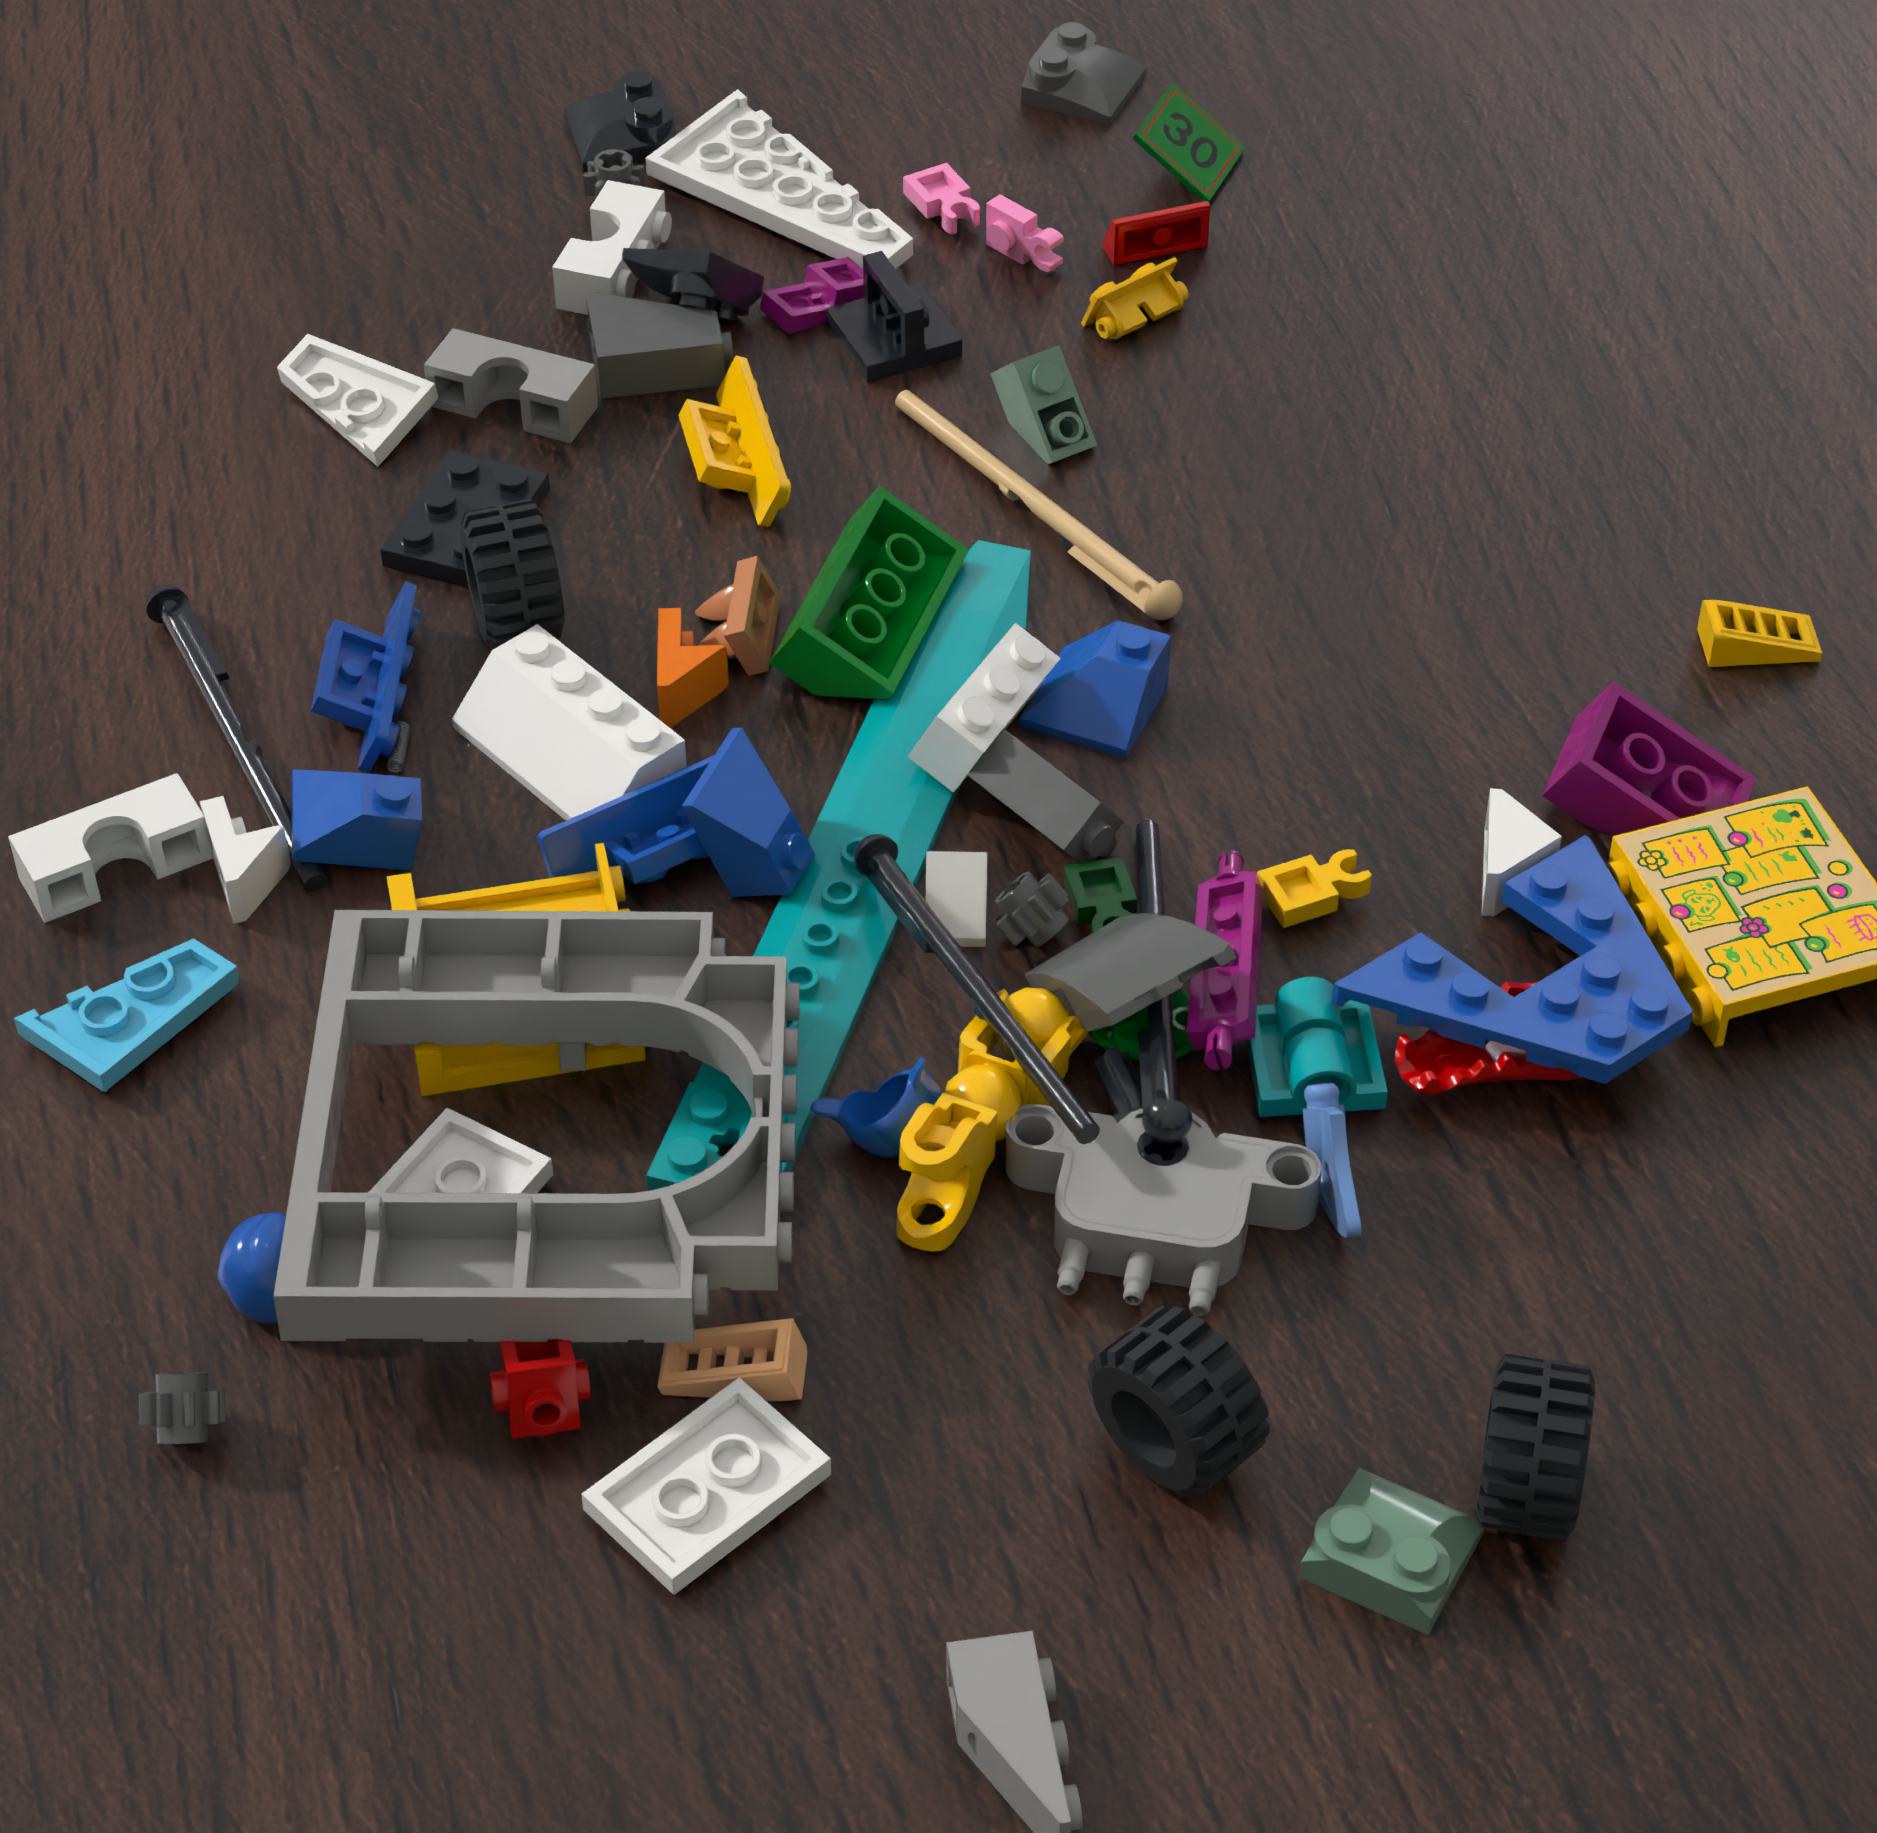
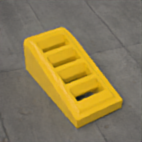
M1722 600L1702 601L1697 631L1709 667L1821 661L1822 650L1810 615ZM1790 634H1799L1801 640L1791 639Z

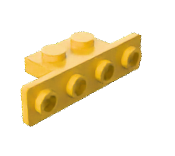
M735 356L717 390L716 398L719 406L686 399L678 416L699 482L706 483L716 489L728 488L748 493L757 524L770 527L778 511L784 509L789 501L791 483L785 473L779 447L775 443L768 422V415L764 410L757 389V382L753 378L748 360L744 357Z

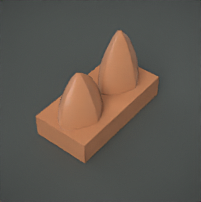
M758 555L737 561L734 583L715 593L695 611V614L701 618L724 622L710 632L699 645L726 646L727 659L737 658L748 676L769 671V661L771 659L781 594Z

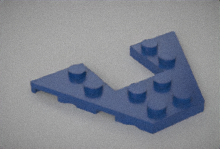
M1586 835L1506 881L1501 902L1580 955L1577 959L1513 997L1420 932L1334 983L1332 1003L1336 1006L1343 1007L1346 1002L1353 1000L1398 1013L1396 1021L1398 1024L1408 1027H1428L1436 1031L1440 1036L1484 1048L1489 1041L1498 1042L1527 1051L1525 1061L1549 1068H1565L1577 1076L1604 1084L1687 1032L1693 1010L1591 839Z

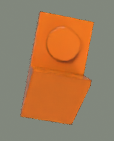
M658 608L657 694L659 719L669 728H672L728 687L727 648L724 645L694 646V632L683 631L681 608Z

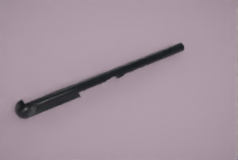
M173 585L156 587L150 592L146 600L148 617L152 621L164 623L272 827L282 825L285 828L290 860L303 885L311 892L321 890L327 884V876L320 863L292 861V812L263 760V753L259 743L253 739L247 743L241 717L221 682L230 679L194 613L187 595L180 588Z
M1144 820L1138 823L1135 829L1141 914L1165 915L1159 827L1152 820ZM1170 994L1147 1006L1148 1029L1138 1032L1143 1109L1142 1124L1147 1135L1154 1141L1162 1144H1172L1182 1140L1188 1134L1192 1125L1190 1109L1179 1101L1172 999Z
M872 834L863 838L854 851V863L859 873L868 877L923 952L935 953L976 1006L974 1012L978 1018L988 1022L1080 1144L1091 1143L1095 1140L1100 1132L1097 1123L895 862L898 857L897 844L890 837L883 834Z

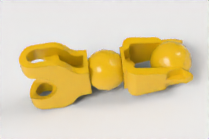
M1023 988L1011 995L1008 994L1006 989L997 992L1007 1008L1063 1079L1068 1071L1070 1055L1088 1035L1077 1015L1071 1016L1063 1000L1047 989ZM977 1015L960 1035L958 1073L948 1081L945 1092L941 1094L934 1105L923 1103L917 1108L901 1134L899 1165L902 1170L912 1173L897 1207L896 1233L902 1242L916 1249L942 1251L953 1243L972 1213L985 1173L995 1158L996 1142L1006 1137V1121L1012 1117V1123L1018 1117V1115L1014 1114L1018 1111L1019 1107L1029 1104L1049 1106L1048 1101L988 1022L979 1019ZM998 1043L1003 1054L1014 1062L990 1055L995 1045ZM927 1204H935L943 1209L945 1216L932 1225H921L916 1221Z

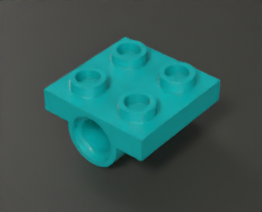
M1302 977L1292 980L1277 992L1275 1004L1257 1005L1255 1038L1245 1041L1260 1117L1303 1114L1302 1109L1307 1108L1304 1098L1305 1088L1308 1085L1334 1083L1338 1087L1339 1104L1344 1105L1345 1111L1386 1109L1388 1091L1369 1005L1349 1000L1343 1007L1336 1006L1332 1003L1334 985L1319 977Z

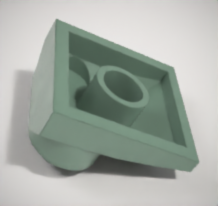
M1358 1468L1334 1507L1326 1510L1317 1520L1314 1540L1301 1561L1299 1578L1429 1635L1484 1534L1485 1528H1481L1478 1519Z

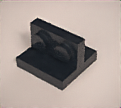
M883 251L863 256L864 298L826 308V324L867 383L962 356V338L920 282L907 285L902 270L900 268L895 269Z

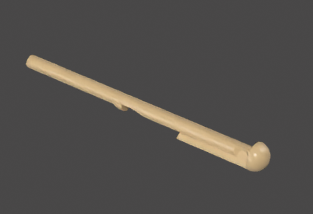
M904 390L900 392L895 400V405L898 409L999 486L1007 498L1015 501L1020 497L1037 517L1074 545L1068 553L1140 608L1150 618L1167 620L1178 613L1182 605L1183 596L1176 582L1165 580L1158 583L911 391Z

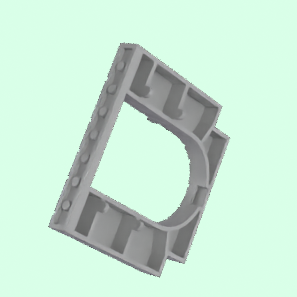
M334 910L273 1295L281 1341L423 1339V1342H467L468 1339H473V1342H547L548 1339L571 1340V1342H628V1340H644V1343H694L695 1315H708L709 1290H720L721 1287L730 1288V1290H778L779 1263H792V1222H780V1212H793L794 1172H782V1162H795V1123H784V1114H796L797 1075H785V1067H798V1028H787V1021H799L800 983L787 982V957L726 956V939L714 938L713 912ZM357 1042H366L369 1045H420V1042H434L435 1045H488V1042H503V1045H550V1043H558L561 1071H586V1046H588V1043H592V1046H610V1043H620V1046H647L676 1052L682 1050L689 1053V1056L728 1075L730 1081L733 1082L747 1100L754 1116L751 1117L745 1132L738 1142L714 1165L682 1182L651 1191L622 1194L331 1192L352 1044H357Z

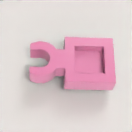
M948 163L903 177V193L927 219L941 216L942 228L947 233L952 235L957 233V219H966L974 227L980 226V206L975 200L971 199V188Z
M1001 194L986 203V245L1022 265L1032 260L1040 270L1050 272L1063 263V258L1052 252L1053 248L1064 242L1063 235L1053 228L1042 230L1037 227V214Z

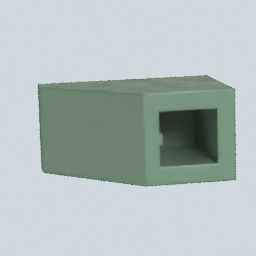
M1060 345L1014 361L990 373L1009 424L1047 465L1097 446Z

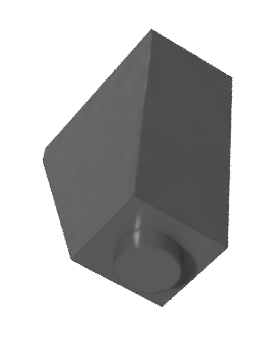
M603 293L586 294L589 335L601 399L721 385L725 377L724 364L732 363L734 357L730 331H720L716 311Z

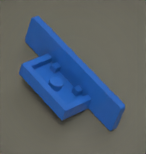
M407 581L404 583L388 613L383 637L334 619L326 634L310 712L365 731L358 770L367 773L371 771L379 755L385 757L390 755L399 732V724L393 723L392 717H396L407 689L405 684L399 683V679L404 677L414 651V647L406 644V641L412 637L421 613L420 608L413 606L417 585Z
M714 756L541 831L537 839L548 877L554 878L598 871L595 844L604 843L609 867L620 865L622 876L634 884L658 880L667 874L669 868L689 859L709 857L682 805Z

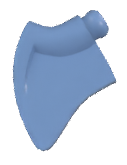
M1334 1083L1308 1085L1304 1091L1307 1108L1302 1109L1306 1147L1316 1153L1321 1161L1322 1173L1319 1201L1341 1236L1344 1238L1360 1237L1361 1221L1348 1154L1345 1107L1343 1104H1339V1089Z

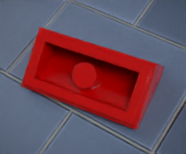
M1208 201L1112 220L1103 239V249L1113 266L1208 247L1210 204Z

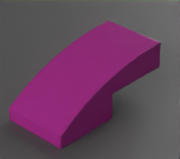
M849 257L807 265L804 283L763 291L760 310L788 334L821 325L826 322V308L864 298L863 269Z

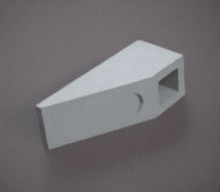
M1033 1631L946 1642L947 1687L958 1745L1033 1833H1071L1073 1830L1082 1829V1810L1077 1785H1064L1060 1769L1062 1765H1069V1748L1063 1720H1050L1047 1705L1048 1702L1056 1701L1053 1666L1050 1657L1038 1659Z

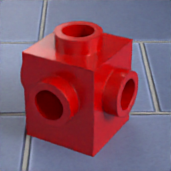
M548 1339L547 1342L500 1341L501 1371L489 1372L490 1392L494 1413L507 1412L512 1439L528 1436L544 1437L556 1432L580 1429L579 1401L590 1400V1383L586 1360H575L571 1340Z

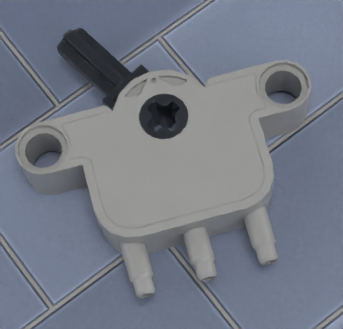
M1115 1047L1106 1049L1103 1056L1095 1059L1093 1067L1115 1114L1112 1116L1088 1112L1100 1128L1097 1138L1091 1143L1080 1144L1051 1106L1029 1104L1019 1107L1018 1111L1014 1114L1018 1115V1117L1012 1123V1117L1006 1121V1174L1019 1187L1055 1194L1054 1247L1061 1258L1057 1272L1059 1276L1057 1288L1061 1293L1066 1295L1076 1293L1085 1271L1124 1277L1123 1299L1129 1305L1134 1306L1143 1302L1145 1292L1149 1289L1150 1281L1190 1288L1189 1310L1196 1316H1204L1210 1311L1211 1302L1215 1299L1217 1287L1229 1282L1236 1276L1240 1268L1249 1225L1281 1230H1297L1306 1227L1314 1221L1318 1211L1322 1173L1321 1161L1317 1154L1308 1147L1298 1144L1229 1133L1220 1134L1215 1138L1208 1124L1194 1113H1192L1190 1131L1182 1140L1172 1144H1162L1154 1141L1143 1128L1141 1079L1129 1054L1119 1052Z

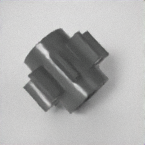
M609 149L597 154L594 161L587 162L588 173L583 174L585 196H595L597 198L607 180L646 187L644 165L633 166V156L619 149Z
M1025 872L1012 881L996 898L995 903L1003 911L996 917L998 921L996 926L1014 946L1026 937L1034 947H1039L1055 936L1068 922L1069 916L1061 908L1069 901L1067 898L1068 893L1050 873L1038 882L1030 872Z
M208 1372L156 1374V1391L139 1393V1426H156L157 1444L209 1442V1424L225 1422V1389L208 1390Z

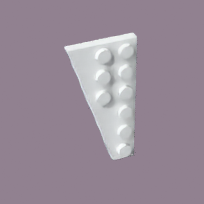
M738 89L645 158L647 175L835 259L849 257L862 269L863 256L883 251L895 269L913 255V238L879 209H868L859 201V192L849 183L842 186L834 180L833 170L791 134H781L773 128L772 118L763 110L757 112L752 110L747 105V97Z

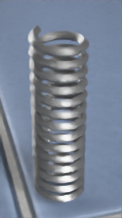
M403 721L397 722L399 726H402L399 727L402 730H399L394 747L388 756L386 767L391 772H400L404 768L411 729L409 724Z

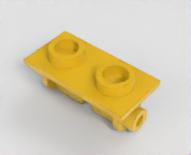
M1173 257L1157 266L1151 262L1140 267L1129 279L1117 285L1111 281L1100 286L1089 298L1090 305L1081 321L1082 326L1085 327L1096 321L1097 332L1102 338L1110 337L1116 340L1146 324L1148 319L1139 309L1140 307L1145 310L1152 321L1181 309L1184 301L1188 299V290L1183 282H1175L1171 277V273L1178 260Z

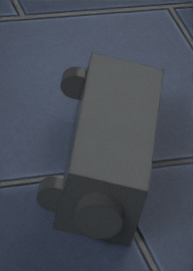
M1004 728L967 774L1079 863L1094 861L1099 856L1106 857L1116 847L1117 839L1115 835L1124 821Z

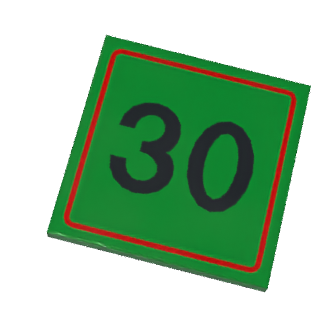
M1173 82L1132 137L1137 144L1202 202H1209L1246 148Z

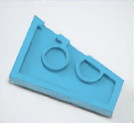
M193 938L126 968L124 979L95 992H92L87 985L67 994L68 1004L41 1016L33 1009L15 1017L18 1035L101 1091L106 1092L240 983L238 968L235 964Z

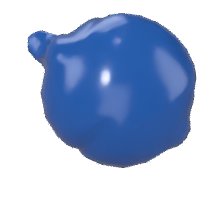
M921 1056L910 1070H903L890 1076L874 1091L855 1090L843 1099H817L811 1103L810 1109L815 1114L828 1117L844 1128L846 1134L854 1143L870 1154L883 1158L899 1157L901 1134L917 1108L923 1103L934 1105L943 1092L932 1074L923 1068L925 1059Z
M280 1212L259 1214L237 1225L221 1251L217 1271V1280L222 1289L228 1294L235 1308L246 1318L269 1325L278 1324L273 1295L286 1214Z

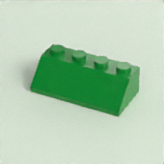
M879 485L846 524L770 659L769 664L815 696L889 699L894 694L969 549Z

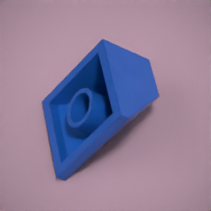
M1117 620L1063 647L1058 655L1061 659L1037 689L1019 718V727L1126 759L1168 688L1171 635Z
M732 728L684 801L682 808L731 897L791 894L815 853L791 808L743 728Z
M292 770V861L412 871L422 824L421 778L353 772Z

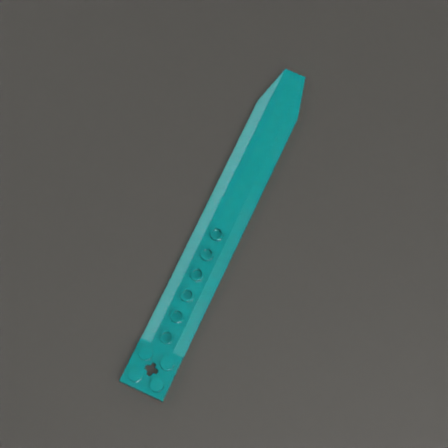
M977 540L969 549L894 694L889 699H874L808 838L815 855L793 892L781 896L753 955L787 957V982L800 983L799 1021H787V1028H798V1067H785V1075H797L796 1114H784V1123H795V1162L816 1116L810 1109L811 1103L817 1099L824 1098L901 923L868 877L862 875L857 870L854 863L855 848L868 835L883 834L890 837L898 846V857L895 862L916 888L926 866V852L933 850L960 786L953 793L907 756L935 717L1009 629L1016 623L1026 631L1031 550ZM703 1062L694 1082L689 1083L646 1174L647 1191L682 1182L706 1170L722 1158V1156H719V1147L735 1145L745 1132L751 1117H754L743 1094L724 1072L721 1073ZM782 1162V1172H791L795 1162Z

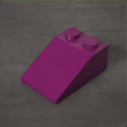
M1613 681L1576 716L1542 796L1587 827L1612 835H1620L1748 802L1757 778Z

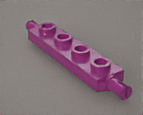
M1233 850L1230 851L1229 859L1226 852L1220 855L1218 859V875L1198 884L1195 925L1228 942L1237 957L1223 966L1203 970L1192 977L1190 982L1187 1033L1194 1051L1206 1048L1204 1060L1206 1065L1213 1070H1220V1060L1223 1068H1228L1232 1062V1045L1243 1040L1255 1038L1263 889L1257 872L1243 871L1244 858L1239 852Z

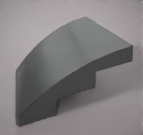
M1142 913L1121 916L1024 975L1031 988H1043L1050 992L1062 988L1085 1032L1112 1026L1148 1005L1181 989L1184 982L1203 970L1223 966L1237 957L1228 942L1199 926L1171 916Z

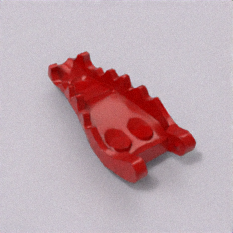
M1506 981L1500 988L1515 997L1538 982L1516 983ZM1432 1029L1416 1040H1411L1406 1033L1402 1034L1398 1038L1394 1059L1401 1078L1418 1094L1435 1096L1465 1085L1508 1080H1572L1583 1078L1565 1068H1549L1525 1061L1527 1051L1494 1041H1489L1484 1048L1440 1036Z

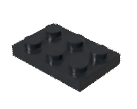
M450 450L380 548L382 566L468 587L460 537V525L464 512L530 499L539 507L550 490L549 473Z

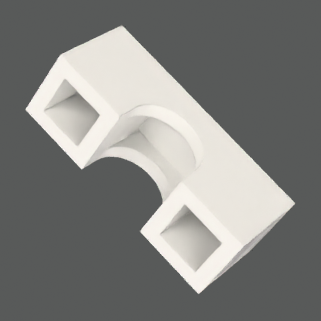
M607 180L590 207L592 241L571 238L552 267L556 309L588 315L587 293L633 297L638 278L623 261V248L657 249L661 242L665 243L671 231L672 218L671 214L666 212L664 190Z
M1015 623L935 717L907 757L954 793L1003 728L1006 729L1061 658Z
M178 773L8 836L18 877L44 923L101 902L95 874L103 865L122 858L143 861L151 868L158 880L213 859L205 816Z

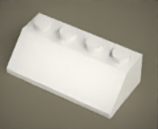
M538 624L491 651L452 718L453 728L564 820H569L687 767L685 740Z

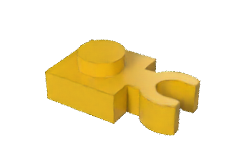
M1353 849L1335 853L1330 858L1329 863L1320 866L1312 855H1308L1257 871L1263 889V899L1283 928L1337 911L1339 897L1356 899L1365 896L1370 892L1372 874L1369 870L1350 874L1356 870L1357 853Z

